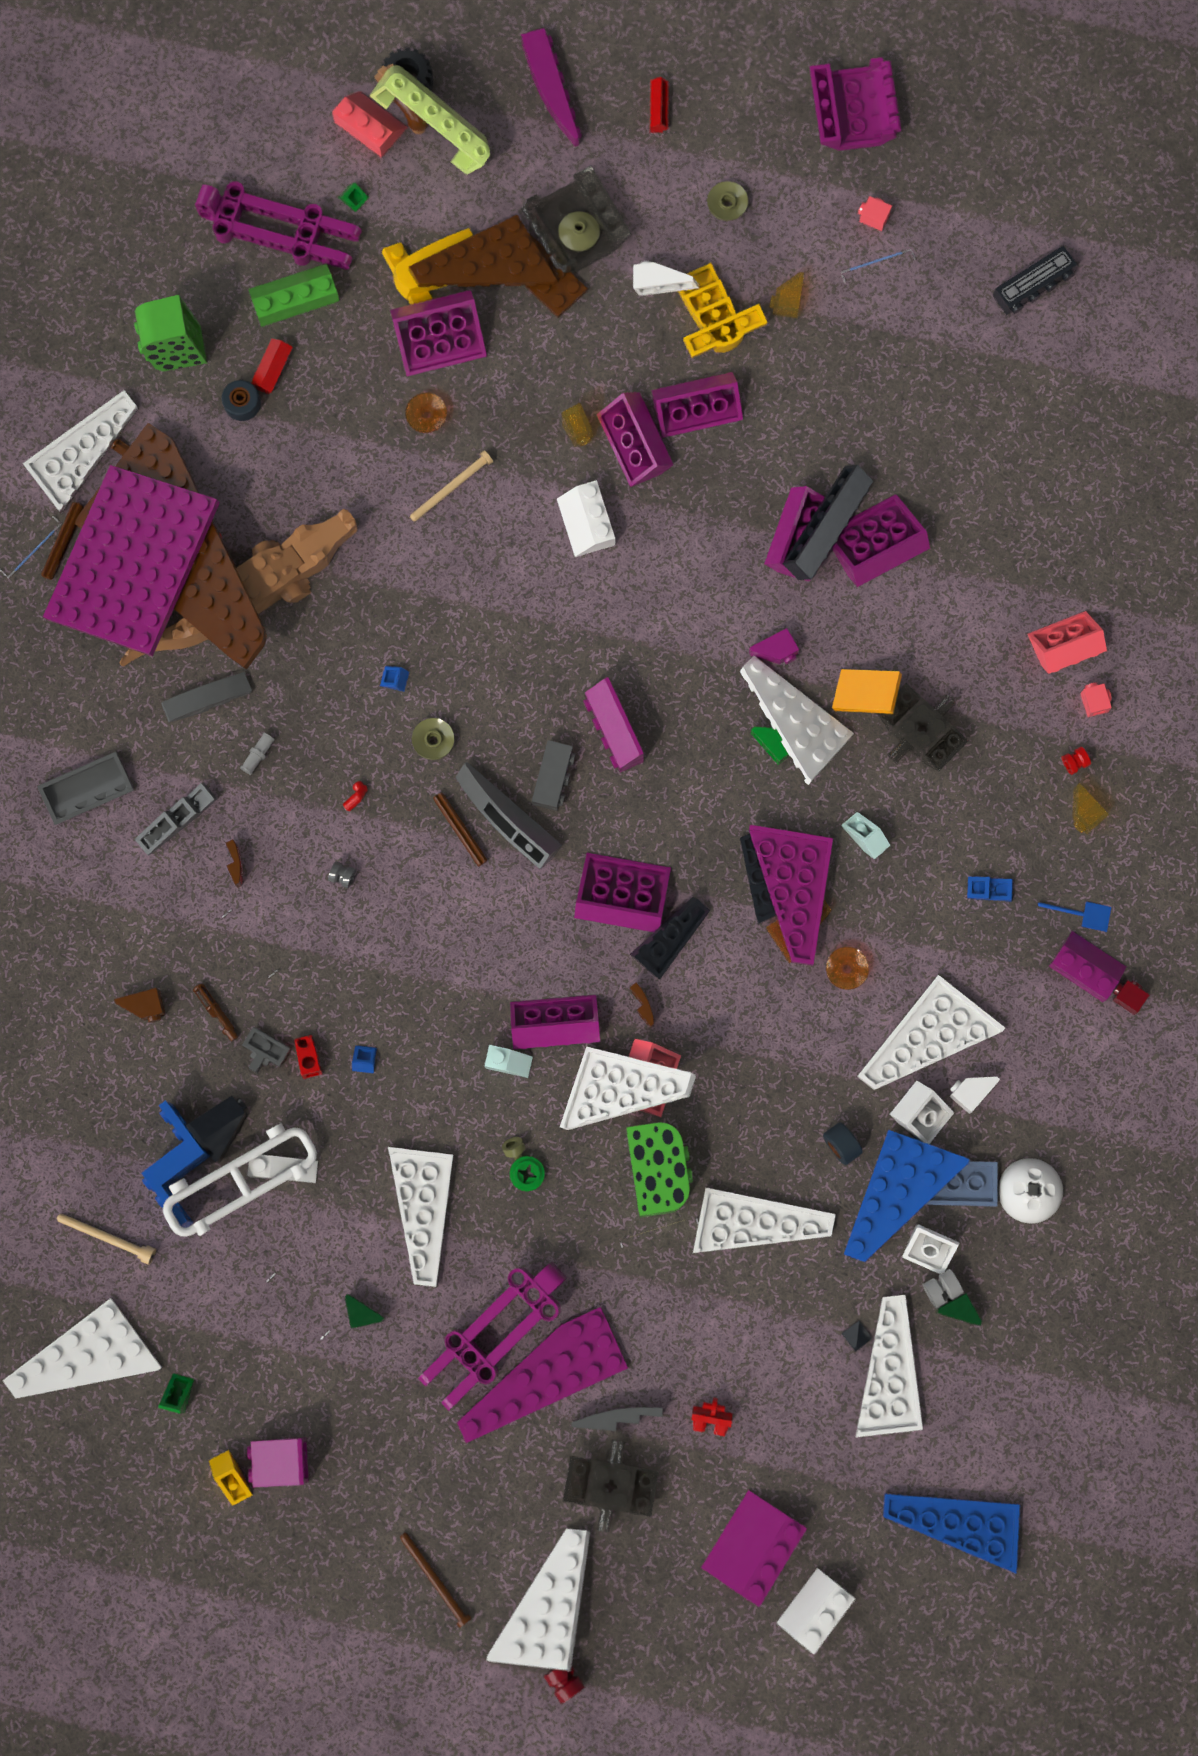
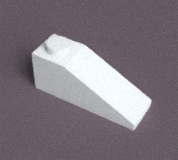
M643 261L633 266V288L639 295H652L699 288V284L693 276L660 264Z
M259 1155L249 1161L247 1176L273 1179L305 1159ZM315 1161L312 1166L306 1169L307 1174L298 1180L292 1177L287 1181L316 1183L318 1161Z

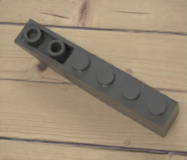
M465 762L455 777L465 793L491 825L509 843L541 869L554 858L562 844L474 767Z

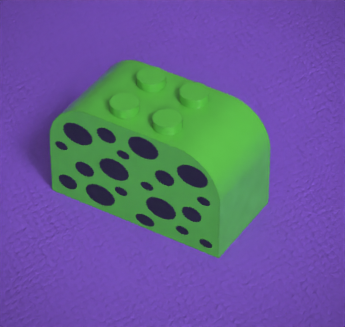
M179 295L146 302L135 309L137 322H134L136 333L140 338L138 348L140 353L144 354L146 361H149L155 369L168 371L207 363L201 326Z
M667 1123L627 1127L639 1217L673 1213L679 1210L687 1201L690 1190L689 1183L693 1181L691 1168L686 1167V1161H689L688 1147H683L680 1133L676 1128Z

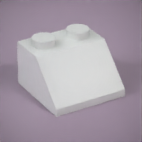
M918 1081L913 1084L890 1113L899 1125L919 1141L927 1144L931 1143L954 1114L934 1090Z

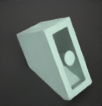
M858 812L841 825L861 849L873 859L890 846L881 829Z
M489 1045L485 1068L528 1078L533 1057L514 1050Z

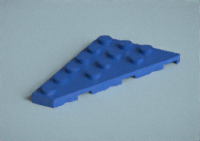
M888 1130L844 1255L866 1262L916 1215L924 1205L933 1199L945 1185L953 1180L969 1164L970 1159Z

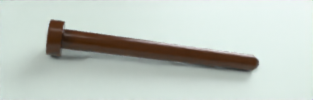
M403 1533L400 1536V1540L459 1622L456 1624L461 1628L472 1619L471 1616L464 1614L407 1533Z

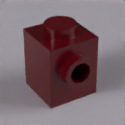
M1127 980L1124 984L1119 983L1113 991V994L1116 995L1113 1001L1135 1015L1150 995L1142 990L1143 987L1139 983Z

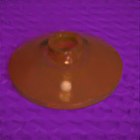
M420 393L408 402L405 416L408 424L414 430L421 433H431L441 428L445 423L447 408L439 396L433 393ZM429 412L431 415L429 418H424L423 414Z
M841 947L829 956L826 962V974L834 986L843 990H852L861 986L867 979L869 963L860 950L853 947ZM845 965L851 968L849 973L843 971Z

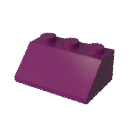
M1071 931L1049 964L1050 968L1101 1002H1105L1109 998L1126 969V966L1073 931Z

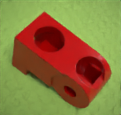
M308 1035L296 1038L295 1047L303 1079L322 1075L313 1036Z

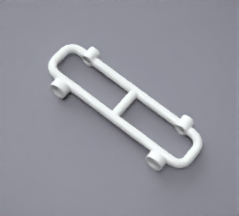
M282 1123L266 1131L270 1140L191 1185H188L185 1178L169 1186L173 1195L165 1201L163 1213L171 1229L180 1236L187 1237L196 1232L200 1236L211 1230L210 1224L292 1177L298 1180L307 1174L306 1169L314 1164L317 1156L316 1148L309 1135L300 1128L293 1127L285 1130ZM293 1136L299 1137L308 1152L307 1159L251 1191L238 1167ZM231 1173L243 1196L191 1226L181 1227L172 1212L173 1205L224 1175Z

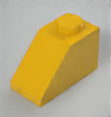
M229 1450L209 1460L214 1480L232 1506L252 1496L249 1486Z

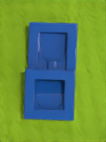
M968 877L967 898L1012 902L1013 879Z

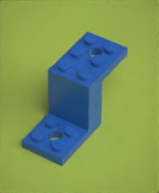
M166 1100L158 1105L162 1110L159 1114L166 1123L175 1127L172 1131L179 1140H182V1143L141 1173L144 1176L142 1182L148 1190H152L157 1194L155 1200L162 1208L165 1201L173 1195L169 1186L210 1157V1154L202 1148L189 1131L186 1121L175 1106ZM179 1202L173 1205L172 1212L181 1227L186 1228L194 1223Z

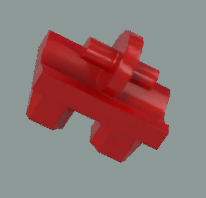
M713 1397L712 1403L703 1402V1407L693 1406L691 1418L693 1420V1430L705 1432L706 1423L715 1424L714 1434L725 1436L728 1427L731 1428L733 1413L725 1412V1406L718 1405V1398Z

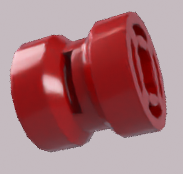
M1081 746L1074 750V754L1067 753L1061 757L1070 775L1077 773L1081 767L1086 768L1091 765L1087 752Z

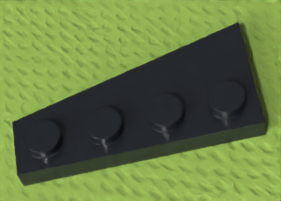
M749 833L740 838V844L757 925L776 917V913Z
M692 897L629 955L660 980L710 910L697 898Z

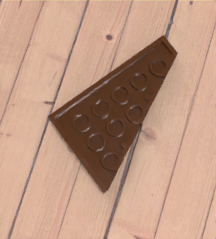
M518 215L409 266V272L418 287H444V285H458V287L481 285L486 287L504 284V286L551 284L553 286L557 284V279Z

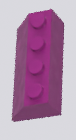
M733 372L651 390L662 438L743 420L738 383Z
M640 392L622 393L597 414L630 487L661 475L674 465Z
M807 486L790 489L764 565L779 573L796 578L783 565V562L825 498L824 496Z
M607 677L585 692L586 699L583 702L587 711H592L595 717L592 719L596 731L601 730L603 737L600 739L605 750L609 749L612 754L609 759L613 768H618L621 773L643 763L644 753L615 690Z
M596 995L510 1002L513 1049L600 1042Z

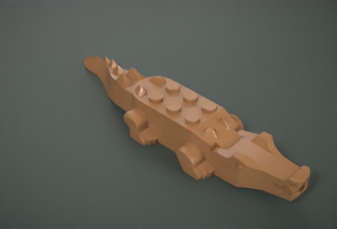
M342 509L336 516L320 524H302L281 545L279 542L275 543L274 540H266L260 542L252 549L253 557L236 569L258 614L281 598L288 603H296L311 593L309 590L311 588L309 586L310 582L307 578L326 568L337 549L358 531L356 520L348 510ZM182 618L176 624L164 630L155 651L183 649L197 645L208 638L185 618ZM128 649L119 663L121 666H125L134 659L144 655V653Z

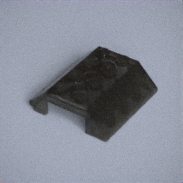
M592 166L573 175V182L540 200L538 195L535 194L526 199V203L521 207L527 220H533L530 222V225L537 237H543L540 239V242L547 254H553L550 256V259L557 270L561 269L563 273L578 272L614 253L631 236L629 228ZM586 212L597 220L600 235L593 247L585 251H573L563 245L559 238V225L568 214ZM577 226L575 229L580 231L583 227Z

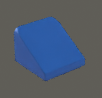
M385 666L380 686L404 692L409 671L402 667Z
M355 1045L352 1071L374 1073L377 1048Z

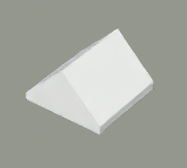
M916 1225L902 1257L942 1274L952 1259L959 1242L921 1225Z

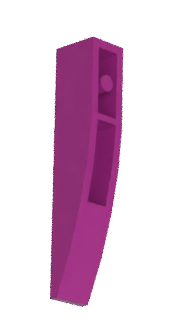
M545 28L521 34V42L528 66L543 103L575 147L579 146V139L582 138L579 126H575L573 121L576 120L573 107L569 108L568 105L570 97L568 90H564L562 86L565 83L562 71L558 72L556 67L559 65L556 53L552 54L551 47H553L551 36L546 35Z

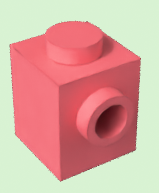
M869 196L866 203L862 202L858 214L861 215L859 222L882 231L891 213L892 206L880 198Z
M1088 684L1080 693L1087 717L1107 713L1112 708L1110 701H1112L1109 689L1105 688V684Z

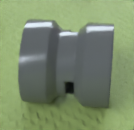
M335 861L330 870L328 881L332 883L338 882L343 887L349 888L356 874V869L344 867L342 863Z

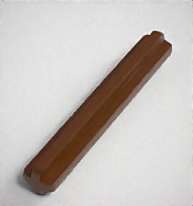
M73 502L41 573L45 579L52 580L76 527L77 517L84 509L80 503Z
M442 792L433 797L435 803L477 866L484 865L487 862V858Z

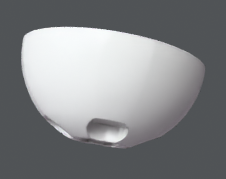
M1026 1158L1012 1163L1005 1169L999 1180L998 1196L1004 1210L1014 1219L1023 1223H1039L1054 1215L1060 1207L1063 1198V1185L1056 1170L1048 1163L1039 1159Z

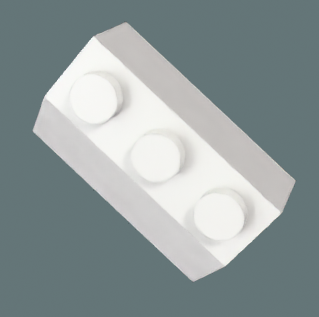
M597 480L576 486L557 498L575 557L615 546V536Z
M817 1568L777 1621V1624L810 1652L815 1654L855 1598Z

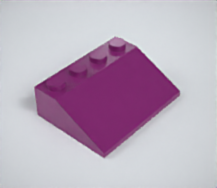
M471 290L390 310L406 376L487 357Z
M895 494L850 518L848 525L838 536V541L831 547L848 577L856 587H859L930 549L927 531Z
M586 853L574 918L655 932L661 926L671 868Z
M748 1490L701 1568L760 1607L807 1528Z

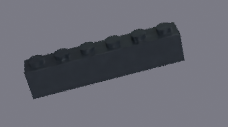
M859 465L844 466L784 560L783 565L798 580H811L817 574V569L827 558L831 547L838 541V536L848 525V520L858 509L860 501L869 492V487L873 480Z

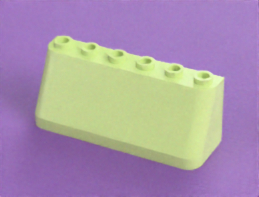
M392 66L385 72L370 94V97L385 109L390 106L395 97L459 148L451 163L464 173L469 174L484 165L490 155V149L486 137L402 67Z

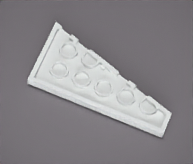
M905 1295L882 1297L856 1437L923 1430Z

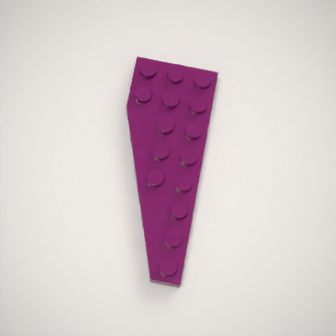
M601 1307L560 1325L464 1415L457 1424L465 1442L468 1443L628 1369Z

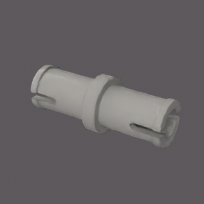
M263 733L255 747H251L249 750L250 754L240 769L252 775L259 762L265 759V753L275 739Z

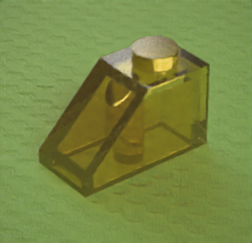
M799 272L776 289V296L771 295L769 308H774L773 315L797 318L804 272Z
M578 403L561 412L562 427L574 447L588 444L591 441L590 438L593 437L591 426L582 405Z
M1079 783L1073 790L1072 820L1075 822L1073 824L1080 833L1084 832L1088 835L1109 814Z

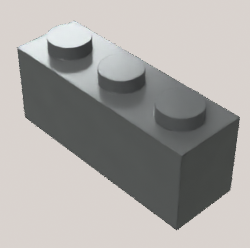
M547 741L532 798V805L555 811L558 810V806H563L565 794L562 793L564 785L568 786L571 774L567 773L569 765L573 766L576 753H572L573 746Z

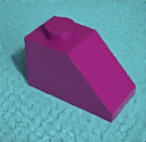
M787 628L749 648L750 656L776 664L783 662L789 664L797 659L796 655L799 653V648Z

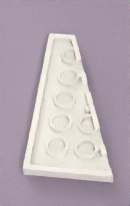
M122 391L23 463L60 513L63 512L113 441L137 411V406L125 391Z
M388 1147L414 1284L437 1287L454 1155Z
M705 1188L693 1253L829 1237L832 1235L835 1214Z

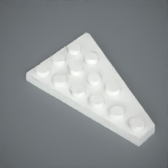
M753 656L742 667L740 673L748 682L750 690L752 692L755 691L760 700V707L771 721L773 729L778 730L783 739L781 741L789 756L793 758L796 768L801 769L806 778L804 781L809 785L854 733L761 660Z
M586 1047L560 1127L570 1130L689 1097L696 1075Z
M110 1298L5 1378L3 1382L15 1398H21L158 1371L162 1367L113 1299Z
M565 1530L487 1655V1661L571 1670L590 1537L589 1531Z

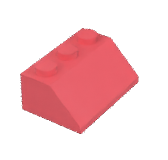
M362 92L346 96L332 111L336 124L380 157L384 156L407 129L406 125Z
M1086 611L1028 633L1039 662L1048 674L1057 672L1067 666L1078 664L1080 661L1098 656L1100 653L1107 651L1103 629Z
M634 1039L629 1057L677 1069L681 1055L653 1042ZM666 1103L640 1111L661 1117Z

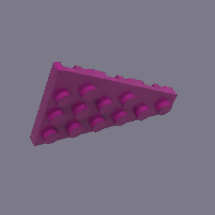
M750 825L749 833L791 962L813 966L833 838Z

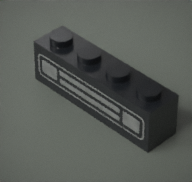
M1063 245L995 288L993 297L1006 315L1011 312L1016 314L1024 308L1023 305L1029 301L1030 303L1035 302L1044 291L1051 292L1058 286V282L1062 280L1066 282L1075 275L1077 263Z

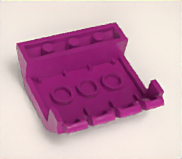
M883 57L870 59L869 67L831 71L830 64L809 66L820 144L841 151L881 146L897 137L896 133L901 131L900 117L895 116L899 113L897 98L892 97L896 94L894 78H889L893 76L891 61H883Z

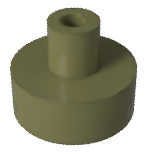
M513 1137L503 1143L502 1149L506 1157H514V1160L522 1157L521 1153L525 1150V1145L522 1138Z

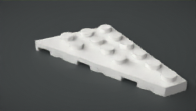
M938 975L857 1077L873 1090H876L1003 1032L1005 1027Z

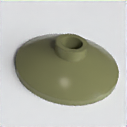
M730 181L720 182L709 191L707 206L711 214L723 221H732L745 213L748 206V196L744 188L739 184ZM725 201H729V202L731 203V205H730V206H724L723 203H724Z
M586 212L570 213L563 218L559 225V238L563 245L570 250H588L599 239V224L592 215ZM577 226L583 227V229L580 231L576 230L575 228Z
M425 719L415 727L412 733V745L421 757L428 760H438L448 755L452 750L454 733L450 725L441 719ZM432 737L438 739L436 744L430 743Z

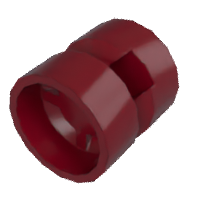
M572 1665L570 1671L551 1669L543 1676L548 1685L555 1688L554 1694L560 1704L565 1703L585 1688L579 1676L573 1675L575 1670Z

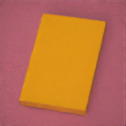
M841 669L832 709L845 712L893 714L902 674L899 671Z

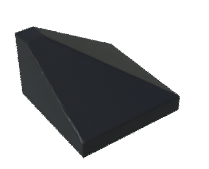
M860 1321L841 1333L854 1352L872 1340V1337Z

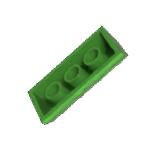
M327 263L248 289L261 327L339 301Z

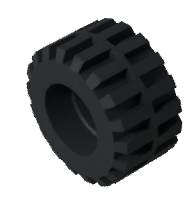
M405 47L403 51L401 48L397 49L396 53L392 51L389 53L390 58L386 57L384 59V64L381 67L393 64L402 67L406 71H413L418 74L416 79L432 91V69L428 58L426 59L423 53L419 54L417 49L410 51V48Z

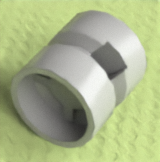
M950 1269L940 1274L938 1280L933 1278L922 1284L935 1309L947 1304L948 1299L954 1300L964 1294L957 1278Z

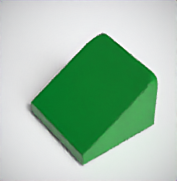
M355 182L351 183L338 197L355 212L369 198Z

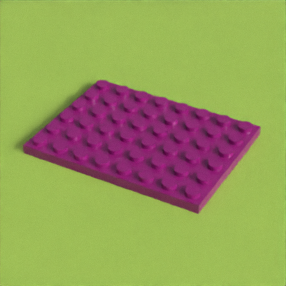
M110 465L43 618L153 657L220 502L215 498Z

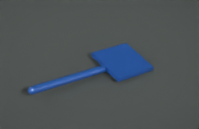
M1041 902L1038 903L1039 907L1083 916L1081 927L1107 932L1111 907L1086 902L1085 910L1081 912Z

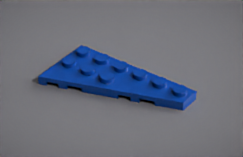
M884 1494L883 1517L1015 1574L1017 1573L1019 1504Z

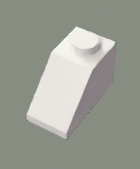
M998 1077L966 1078L962 1082L958 1080L951 1087L950 1090L953 1093L949 1097L970 1114L1000 1079Z

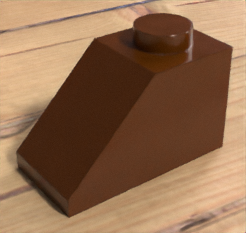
M157 988L114 999L115 1004L144 1021L148 1020V1023L160 1021L161 1016L166 1015L160 990Z

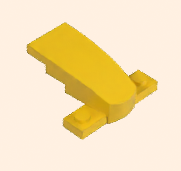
M469 228L440 239L410 256L401 242L383 248L382 254L393 272L395 286L405 299H408L410 305L432 300L433 298L429 291L442 287H418L409 272V266L473 236Z
M712 263L687 273V275L693 276L699 284L698 289L678 291L700 331L683 338L691 358L712 349L716 353L731 351L741 343L745 334L767 325L768 322L759 304L740 313H735L731 299L727 296L721 279H718Z

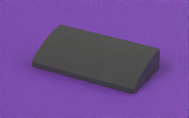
M117 751L37 786L55 825L134 791Z

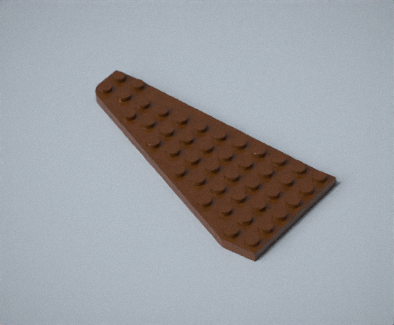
M149 423L146 424L115 466L199 493L175 441ZM99 489L77 517L75 525L80 529L84 525ZM212 520L174 609L229 658L247 670L265 646L267 634Z

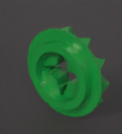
M523 1156L515 1160L510 1168L511 1182L519 1190L533 1191L544 1180V1167L534 1157ZM530 1164V1172L536 1177H528L524 1183V1175L518 1170H526Z

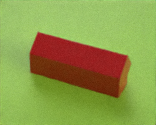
M662 77L651 80L650 133H663L664 130L668 129L669 82Z
M271 339L251 382L257 390L267 394L272 393L293 348L292 346L281 340Z

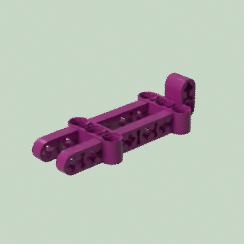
M236 181L230 182L227 185L223 197L213 186L202 185L195 203L199 216L214 221L213 231L220 243H229L234 237L290 253L293 256L294 262L299 266L307 265L311 260L338 268L349 269L352 257L349 254L317 245L320 232L354 242L359 241L362 232L361 228L354 224L323 216L322 209L317 204H309L304 210L246 194L243 185ZM240 192V195L232 196L234 193ZM246 210L298 225L295 238L240 223L242 211ZM228 211H234L233 214L226 215ZM314 214L319 215L315 219L310 218V216ZM222 229H227L226 233H219ZM306 233H312L308 238L303 237ZM301 251L306 252L303 256H297Z
M553 1262L549 1263L536 1277L523 1267L510 1271L507 1278L510 1287L465 1332L457 1329L447 1334L445 1337L447 1350L418 1379L426 1387L455 1358L464 1365L470 1374L441 1402L448 1411L478 1382L482 1384L491 1383L497 1378L499 1373L496 1364L541 1319L552 1321L560 1315L561 1305L551 1293L568 1277ZM516 1272L523 1274L524 1282L522 1284L515 1282L514 1274ZM531 1288H536L539 1291L540 1297L538 1300H533L529 1296ZM520 1295L533 1311L487 1356L473 1340ZM547 1304L554 1306V1316H549L545 1313V1306ZM453 1335H458L461 1338L460 1346L453 1345L451 1341ZM468 1351L475 1352L477 1355L476 1362H470L467 1359ZM483 1367H488L491 1369V1378H485L483 1376Z

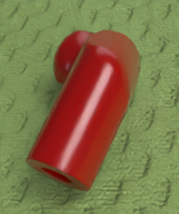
M358 781L353 785V790L356 792L343 803L344 808L349 812L362 801L367 793V786L362 781Z

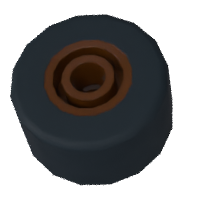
M236 380L229 383L223 390L221 396L222 404L226 413L232 419L248 421L257 415L261 407V400L255 386L250 382Z
M838 1122L823 1134L828 1147L844 1165H848L863 1153L855 1136L841 1122Z

